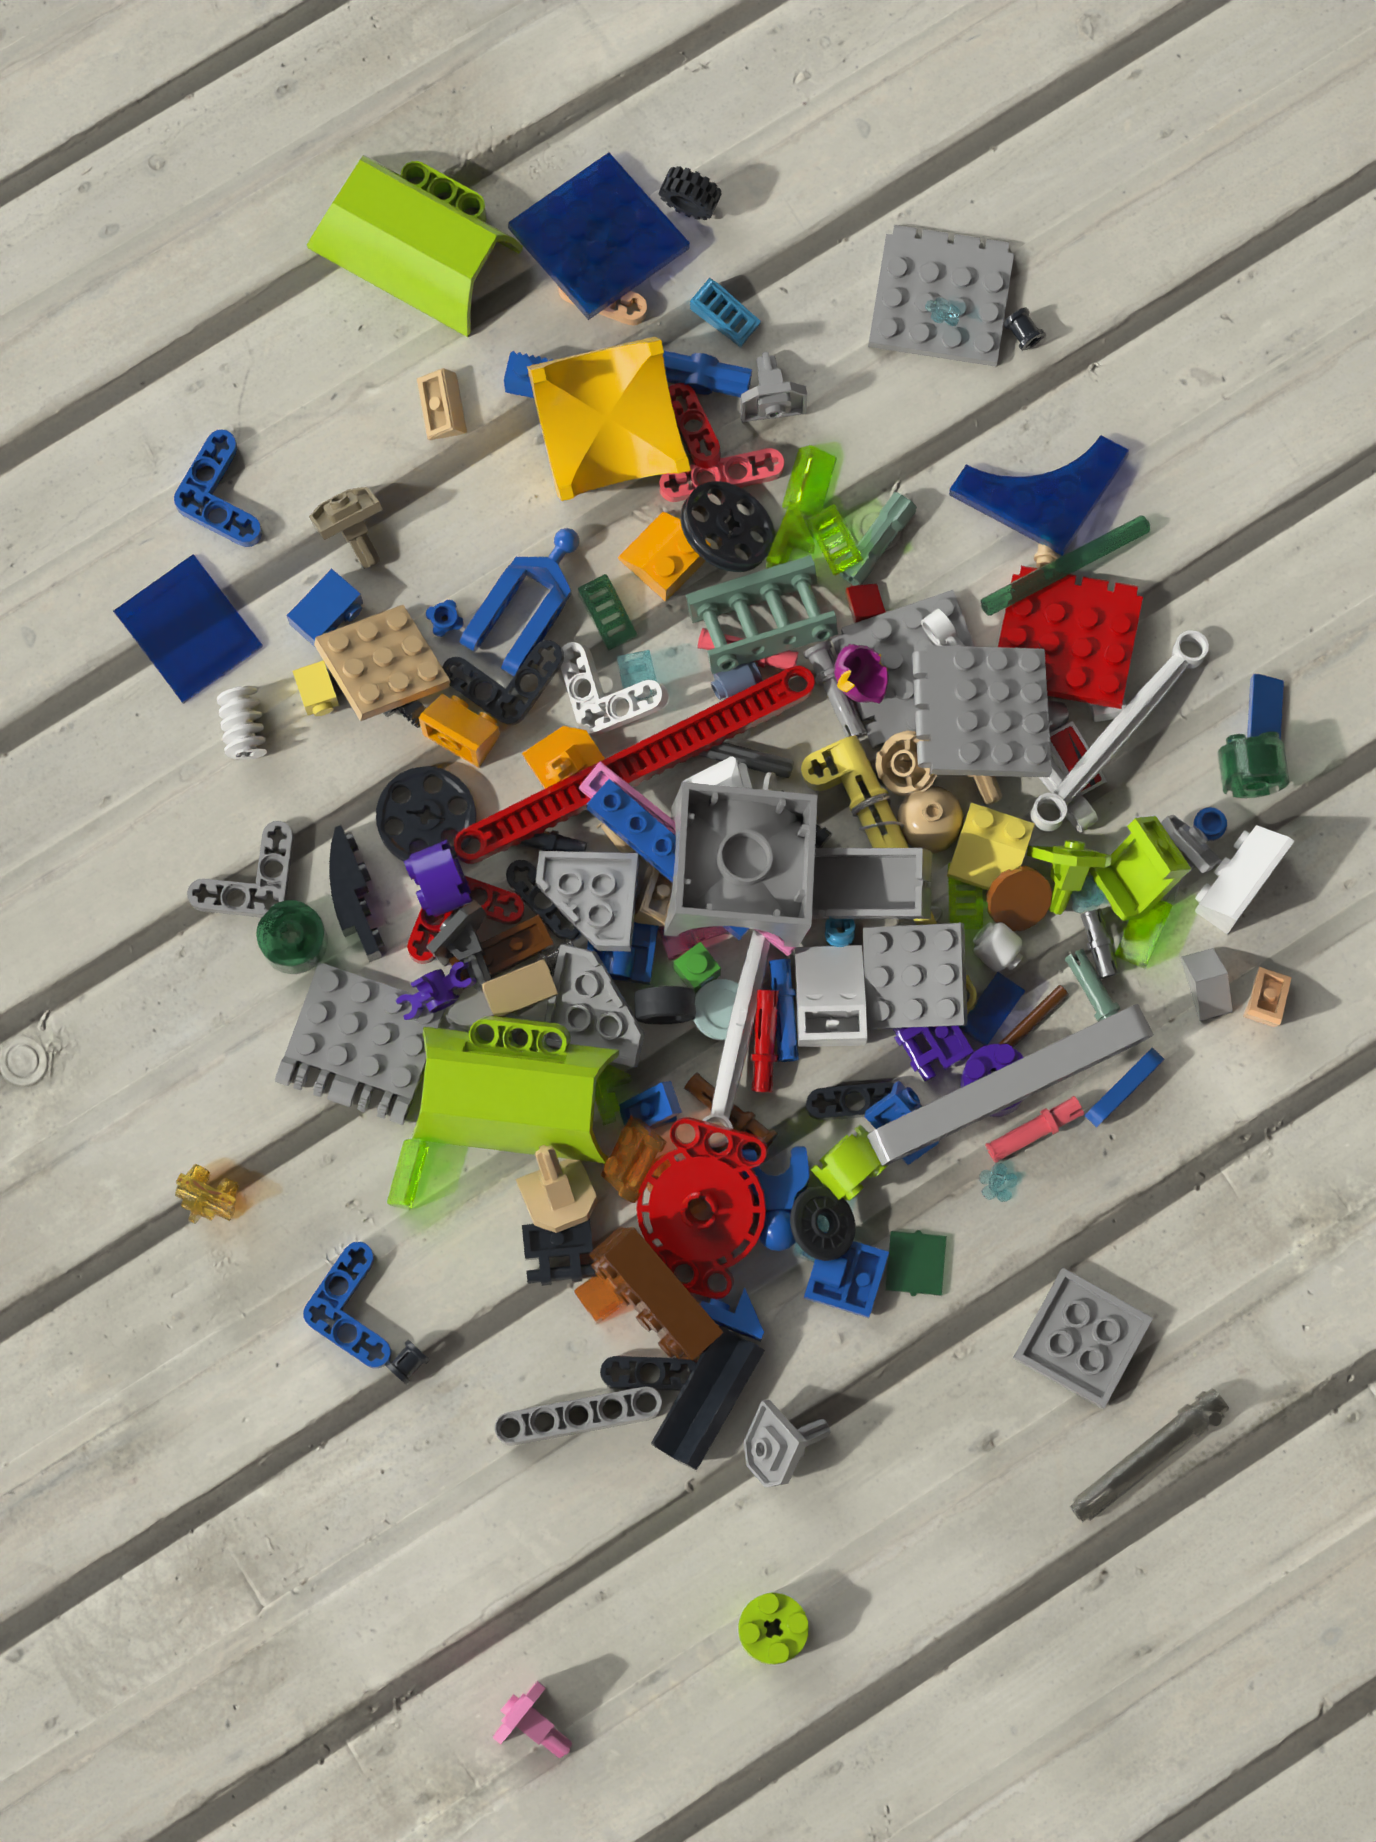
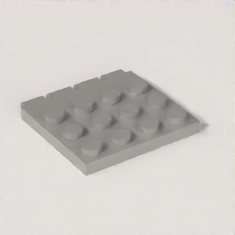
M894 225L893 235L886 234L868 347L996 367L1014 253L1008 252L1009 242L987 239L985 249L979 248L980 238L955 234L954 242L950 244L947 243L948 233L923 229L922 238L918 239L915 238L917 228Z
M953 590L842 627V634L831 639L837 656L849 644L868 646L881 654L880 662L888 668L889 682L886 695L880 704L854 701L862 721L873 718L875 722L864 726L872 749L883 746L896 733L906 730L916 732L915 712L927 710L915 708L914 680L925 678L913 676L912 653L924 651L926 645H935L921 625L922 619L936 609H940L953 624L960 641L965 646L975 647Z
M926 645L924 651L912 653L913 676L925 678L914 680L915 708L927 709L915 712L916 738L928 740L917 742L918 767L930 768V774L1050 777L1052 763L1044 649Z

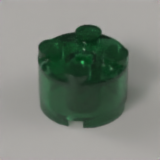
M1270 731L1259 736L1247 738L1244 734L1230 735L1226 738V744L1217 751L1222 790L1226 795L1229 790L1232 791V795L1235 798L1263 797L1270 795L1269 788L1278 785L1280 791L1289 784L1284 743L1279 739V733Z
M296 900L278 902L270 907L258 922L256 931L257 942L265 959L272 968L287 974H301L317 967L318 963L322 961L328 944L327 932L317 912L305 903ZM290 932L297 933L298 938H295L294 943H289L287 940L290 938Z

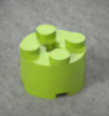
M861 1124L854 1128L858 1135H846L819 1160L823 1164L821 1168L814 1165L810 1169L823 1185L833 1192L838 1200L843 1197L845 1200L850 1201L864 1188L860 1183L868 1175L870 1178H875L888 1166L881 1165L867 1137L869 1133Z
M766 1593L754 1598L744 1608L738 1622V1635L743 1649L750 1657L763 1664L776 1665L793 1659L803 1649L808 1637V1620L803 1608L791 1597L780 1593ZM776 1619L781 1623L779 1629L782 1631V1635L780 1637L774 1635L772 1638H768L765 1635L767 1628L764 1627V1623L766 1621L772 1623Z

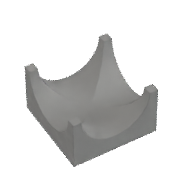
M682 782L671 806V818L675 820L676 849L673 885L669 910L665 920L664 935L678 936L684 931L700 927L735 926L766 931L782 938L784 946L798 947L812 925L817 795Z

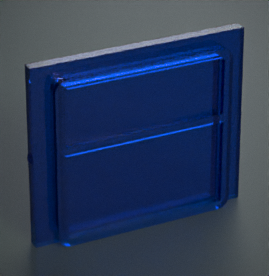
M194 554L113 610L114 614L182 704L263 647L262 643Z

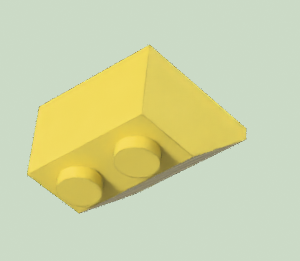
M971 803L946 877L989 890L992 882L1002 872L1008 869L1011 871L1020 869L1018 866L1022 865L1035 823Z

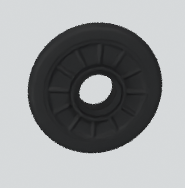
M827 1187L809 1188L802 1192L795 1200L791 1210L790 1223L793 1236L800 1248L809 1256L822 1261H831L843 1256L851 1247L856 1230L854 1215L847 1201L843 1197L838 1200ZM819 1215H823L829 1222V1229L826 1233L818 1227L817 1219Z

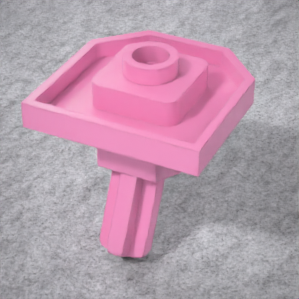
M536 1681L528 1693H523L519 1698L514 1694L500 1710L505 1716L501 1720L503 1724L493 1735V1738L502 1744L512 1730L517 1727L538 1745L542 1744L556 1757L562 1758L570 1752L571 1740L554 1727L555 1725L532 1707L546 1689L540 1682Z

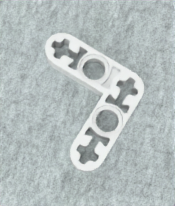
M575 642L567 643L562 647L564 661L561 671L579 728L586 730L589 734L600 735L660 711L667 704L669 698L667 688L662 683L653 680L642 681L605 697L589 648ZM574 652L581 654V657L577 658V665L570 663V659L574 657ZM579 669L586 671V673H580ZM583 680H589L591 692L588 696L581 698L578 694V686ZM649 689L657 691V695L653 697L654 702L647 700L638 702L636 697L642 699L649 696ZM625 698L628 700L630 708L625 716L619 717L616 713V704ZM592 713L598 715L607 713L609 718L603 716L595 720L596 726L588 724V721L592 719Z

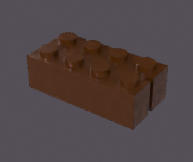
M634 1227L617 1228L589 1254L594 1260L591 1266L603 1280L607 1278L611 1280L617 1287L613 1292L624 1305L628 1306L631 1304L639 1313L636 1319L648 1332L653 1330L657 1333V1336L661 1339L658 1345L670 1358L675 1356L678 1359L694 1360L723 1333Z

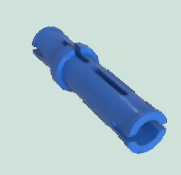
M790 959L769 961L772 990L779 991L776 1023L778 1062L799 1060L793 999L796 997V990L792 987Z

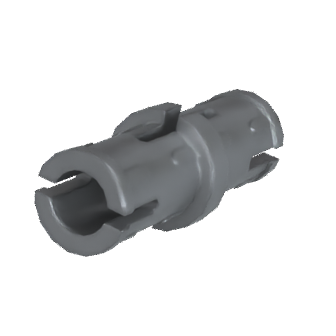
M1102 909L1082 913L1081 918L1089 941L1086 945L1088 951H1092L1099 979L1119 974L1120 970L1112 948V944H1114L1113 937H1109Z

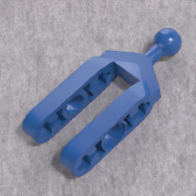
M570 528L560 529L555 534V547L548 557H515L464 630L460 644L473 652L477 651L518 591L525 577L532 578L550 589V592L544 598L503 661L501 669L515 676L535 646L543 641L571 596V589L559 567V563L565 554L572 553L578 548L580 543L578 534Z

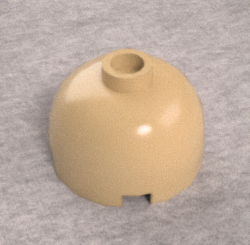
M930 786L924 792L918 791L904 798L898 809L897 822L904 825L901 831L910 846L924 848L935 854L947 850L957 840L963 828L964 815L959 801L950 791L939 786Z

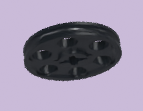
M721 481L706 482L696 487L682 505L680 522L688 543L699 556L720 569L730 572L753 570L765 560L773 549L775 531L769 514L754 496L736 485ZM708 494L715 495L720 500L721 505L713 503L709 499ZM737 504L745 506L749 510L750 515L743 514L738 509ZM692 511L699 512L704 517L705 522L697 520L693 516ZM751 531L758 533L762 537L763 543L756 541L752 537ZM705 538L713 540L717 544L718 549L709 547ZM735 549L745 552L748 560L740 558L736 554Z
M416 767L398 774L386 785L376 807V825L381 840L386 848L403 862L410 859V846L414 841L423 840L430 847L442 842V835L447 830H456L459 833L464 828L476 823V808L467 786L451 772L437 767ZM429 777H438L442 780L443 786L439 792L429 793L424 789L425 780ZM406 787L410 790L411 797L406 803H396L392 799V793L396 788ZM455 798L464 799L468 805L466 811L459 815L451 813L448 809L451 800ZM425 809H430L431 815L436 818L434 820L429 819L427 824H422L421 818L416 815L424 814ZM396 818L403 822V831L398 835H389L385 831V825L389 820ZM467 838L463 841V843L461 844V849L463 851L468 846L472 838ZM452 846L453 850L450 851V852H451L452 857H453V859H454V858H456L457 856H456V853H455V850H454V846Z

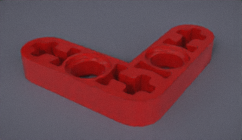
M685 383L669 386L668 389L678 431L692 461L696 466L704 469L716 466L721 458L719 441L695 391L688 384L684 385ZM677 396H682L683 399H686L688 410L683 412L681 403L678 400L676 401ZM690 420H698L703 424L695 432H690L684 428L685 424ZM703 439L707 450L711 451L710 456H705L704 453H701L699 442Z
M465 876L470 891L482 889L487 893V901L481 905L487 913L486 918L506 925H513L521 921L525 909L520 896ZM493 895H499L497 903L508 905L510 901H514L518 912H511L509 917L504 916V909L495 905L494 912L488 911L493 904ZM421 907L407 945L409 955L413 961L419 964H427L435 959L431 952L425 951L422 956L418 955V950L414 945L416 943L422 944L425 937V932L419 930L423 927L430 933H439L441 925L450 915H453L454 910L445 913L442 923L433 926L426 922L425 916L427 912ZM430 934L428 944L434 939L432 934Z

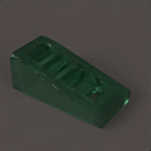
M607 574L578 588V596L608 651L637 637V633ZM605 589L606 593L592 600L590 599V596ZM608 601H611L613 604L599 612L595 609ZM615 613L619 615L618 618L604 625L601 621ZM622 624L626 628L610 637L607 633Z

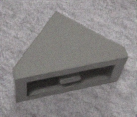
M1214 948L1181 956L1199 1021L1232 1013L1228 973Z

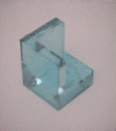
M650 650L617 656V666L623 689L645 680L657 682ZM649 689L650 695L642 699L654 697L657 695V691Z

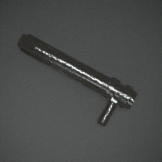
M1211 1388L1207 1392H1200L1195 1396L1196 1401L1191 1405L1185 1404L1178 1410V1415L1077 1495L1073 1499L1074 1503L1070 1506L1075 1516L1082 1523L1087 1519L1091 1521L1193 1438H1200L1208 1432V1426L1220 1425L1229 1407L1217 1391Z

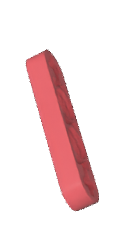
M766 448L720 458L716 466L708 469L700 468L693 464L690 465L691 471L679 474H663L659 481L660 493L665 500L670 502L686 500L692 491L700 485L696 478L703 471L711 472L715 476V481L727 482L740 488L770 482L782 475L784 458L778 450ZM766 458H770L772 463L778 462L774 466V471H768L767 467L757 468V475L752 476L750 461H755V467L764 465ZM734 464H741L746 468L747 474L742 479H734L728 473L729 468ZM691 474L692 490H688V483L680 485L678 492H673L671 488H665L669 486V480L675 479L677 484L687 482L686 475Z

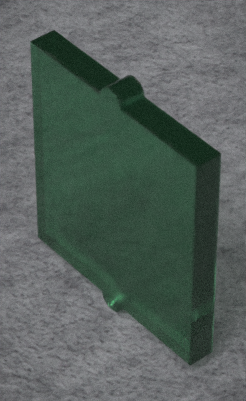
M917 1230L915 1233L890 1231L885 1291L910 1293L912 1297H915L917 1294L942 1296L947 1236L922 1234L920 1230Z

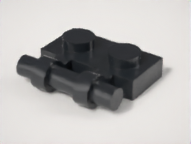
M590 1218L588 1221L557 1233L534 1224L522 1225L525 1261L539 1259L540 1269L526 1270L528 1284L541 1283L542 1286L552 1285V1281L572 1279L573 1283L582 1282V1278L596 1277L595 1270L591 1266L593 1263L581 1264L580 1255L590 1254L593 1251ZM570 1257V1266L550 1268L549 1258Z

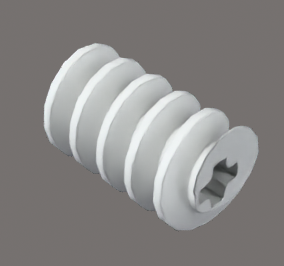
M256 686L235 687L221 693L217 697V704L221 706L219 716L224 719L221 722V729L225 732L223 734V742L227 744L224 750L227 757L249 760L267 754L266 749L257 748L258 745L265 743V737L255 736V733L264 729L263 724L253 723V720L262 717V712L252 711L251 709L260 704L259 699L250 698L249 696L258 692Z

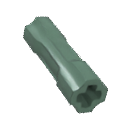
M894 492L880 511L878 518L857 546L849 552L837 568V573L853 586L862 585L874 569L875 563L896 535L904 529L916 513V505L902 494Z

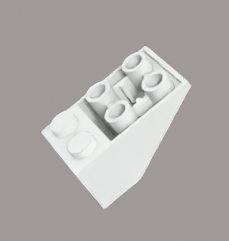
M862 945L796 947L795 974L798 1047L866 1045L867 1018Z

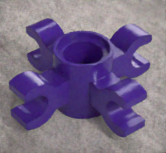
M468 962L454 964L446 976L442 969H438L411 982V986L417 988L419 992L414 995L403 994L396 999L398 1005H403L408 1001L412 1005V1010L403 1016L404 1020L417 1019L426 1006L430 1013L441 1011L454 1004L460 995H456L453 992L457 988H470L477 982L475 978L470 977L463 981L460 977L461 971L469 966Z

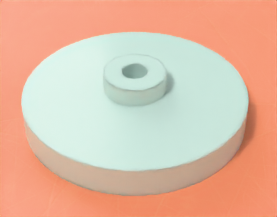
M727 979L713 980L702 986L695 994L696 1016L694 1022L703 1034L712 1039H726L738 988L736 982Z

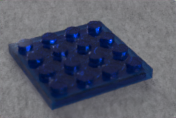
M610 152L508 222V229L588 320L690 249V242Z

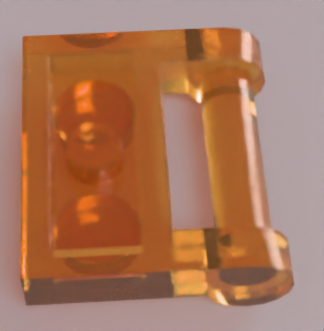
M630 1116L620 1133L610 1157L605 1163L601 1176L619 1192V1196L629 1202L636 1203L641 1195L639 1189L657 1153L663 1151L667 1142L643 1120Z

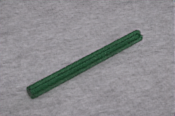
M1140 515L998 589L980 600L982 610L987 616H991L1150 532L1149 521L1143 515Z

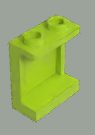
M1156 816L1135 818L1127 826L1131 834L1111 854L1110 866L1105 868H1089L1096 886L1102 890L1110 902L1114 913L1123 921L1143 918L1191 870V867Z

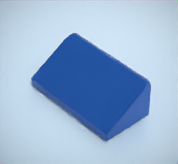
M1253 673L1250 679L1247 743L1280 746L1284 680Z

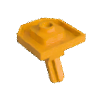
M568 726L560 727L521 753L544 789L605 759L586 730Z

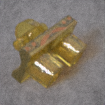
M194 1164L186 1175L180 1173L177 1178L176 1184L178 1185L175 1196L183 1199L182 1208L191 1211L188 1220L193 1224H196L201 1216L212 1221L214 1216L217 1215L230 1221L235 1213L238 1183L228 1178H222L217 1189L206 1185L210 1178V1172L206 1168Z

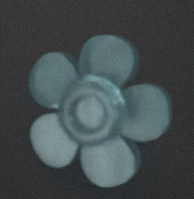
M940 297L936 298L935 301H927L925 309L932 313L931 319L941 324L945 320L949 326H956L958 324L961 314L958 307L949 305L948 300Z
M996 1163L992 1166L991 1171L983 1170L979 1175V1181L984 1185H988L982 1189V1195L987 1200H992L997 1196L999 1201L1006 1202L1012 1197V1193L1008 1188L1015 1187L1018 1181L1013 1173L1005 1175L1007 1168L1004 1164Z

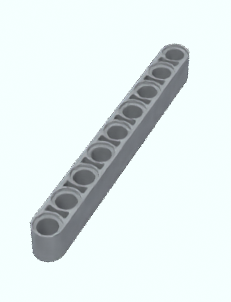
M1135 1004L885 1124L869 1133L867 1137L881 1165H889L1149 1039L1154 1034L1139 1005Z

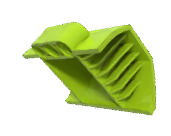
M363 155L307 243V248L468 337L471 333L470 311L473 284L495 244L498 242L518 254L522 252L523 245L510 235L486 223L485 201L480 194L419 161L406 163L401 170V175ZM414 177H420L424 179L420 184L414 185L409 182V180ZM447 192L451 194V196L446 200H441L436 197L439 193ZM470 207H474L479 210V212L475 215H468L464 213V211Z
M484 1016L478 1019L470 1027L469 1032L423 1027L426 1064L421 1109L412 1134V1140L535 1155L540 1146L545 1145L553 1146L558 1158L607 1163L608 1155H605L601 1150L592 1130L596 1080L606 1066L619 1057V1050L570 1044L571 1035L568 1029L560 1024L498 1016ZM481 1024H487L493 1028L494 1038L492 1041H485L480 1037L478 1029ZM515 1028H521L526 1031L528 1035L526 1045H519L514 1042L512 1032ZM549 1032L557 1033L562 1039L561 1048H550L546 1043V1034Z

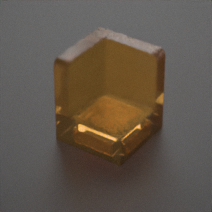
M595 1272L596 1277H592L577 1287L574 1292L597 1325L625 1305L613 1292L615 1288L609 1279L603 1280Z

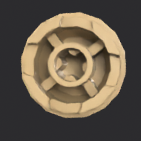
M906 730L894 734L884 743L881 751L877 753L875 766L878 777L887 789L898 796L908 797L919 791L924 792L932 786L938 774H930V768L918 767L917 742L928 740L917 739L915 731Z

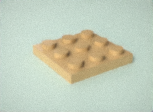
M404 605L315 637V647L360 721L449 688L450 679Z

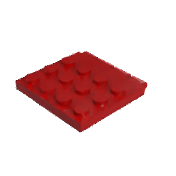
M1021 565L1020 574L1012 575L998 647L1044 649L1047 696L1122 709L1143 597L1137 596L1138 586L1116 582L1113 592L1108 591L1109 581L1083 576L1082 584L1079 586L1075 585L1077 575L1050 571L1049 580L1043 579L1044 569Z

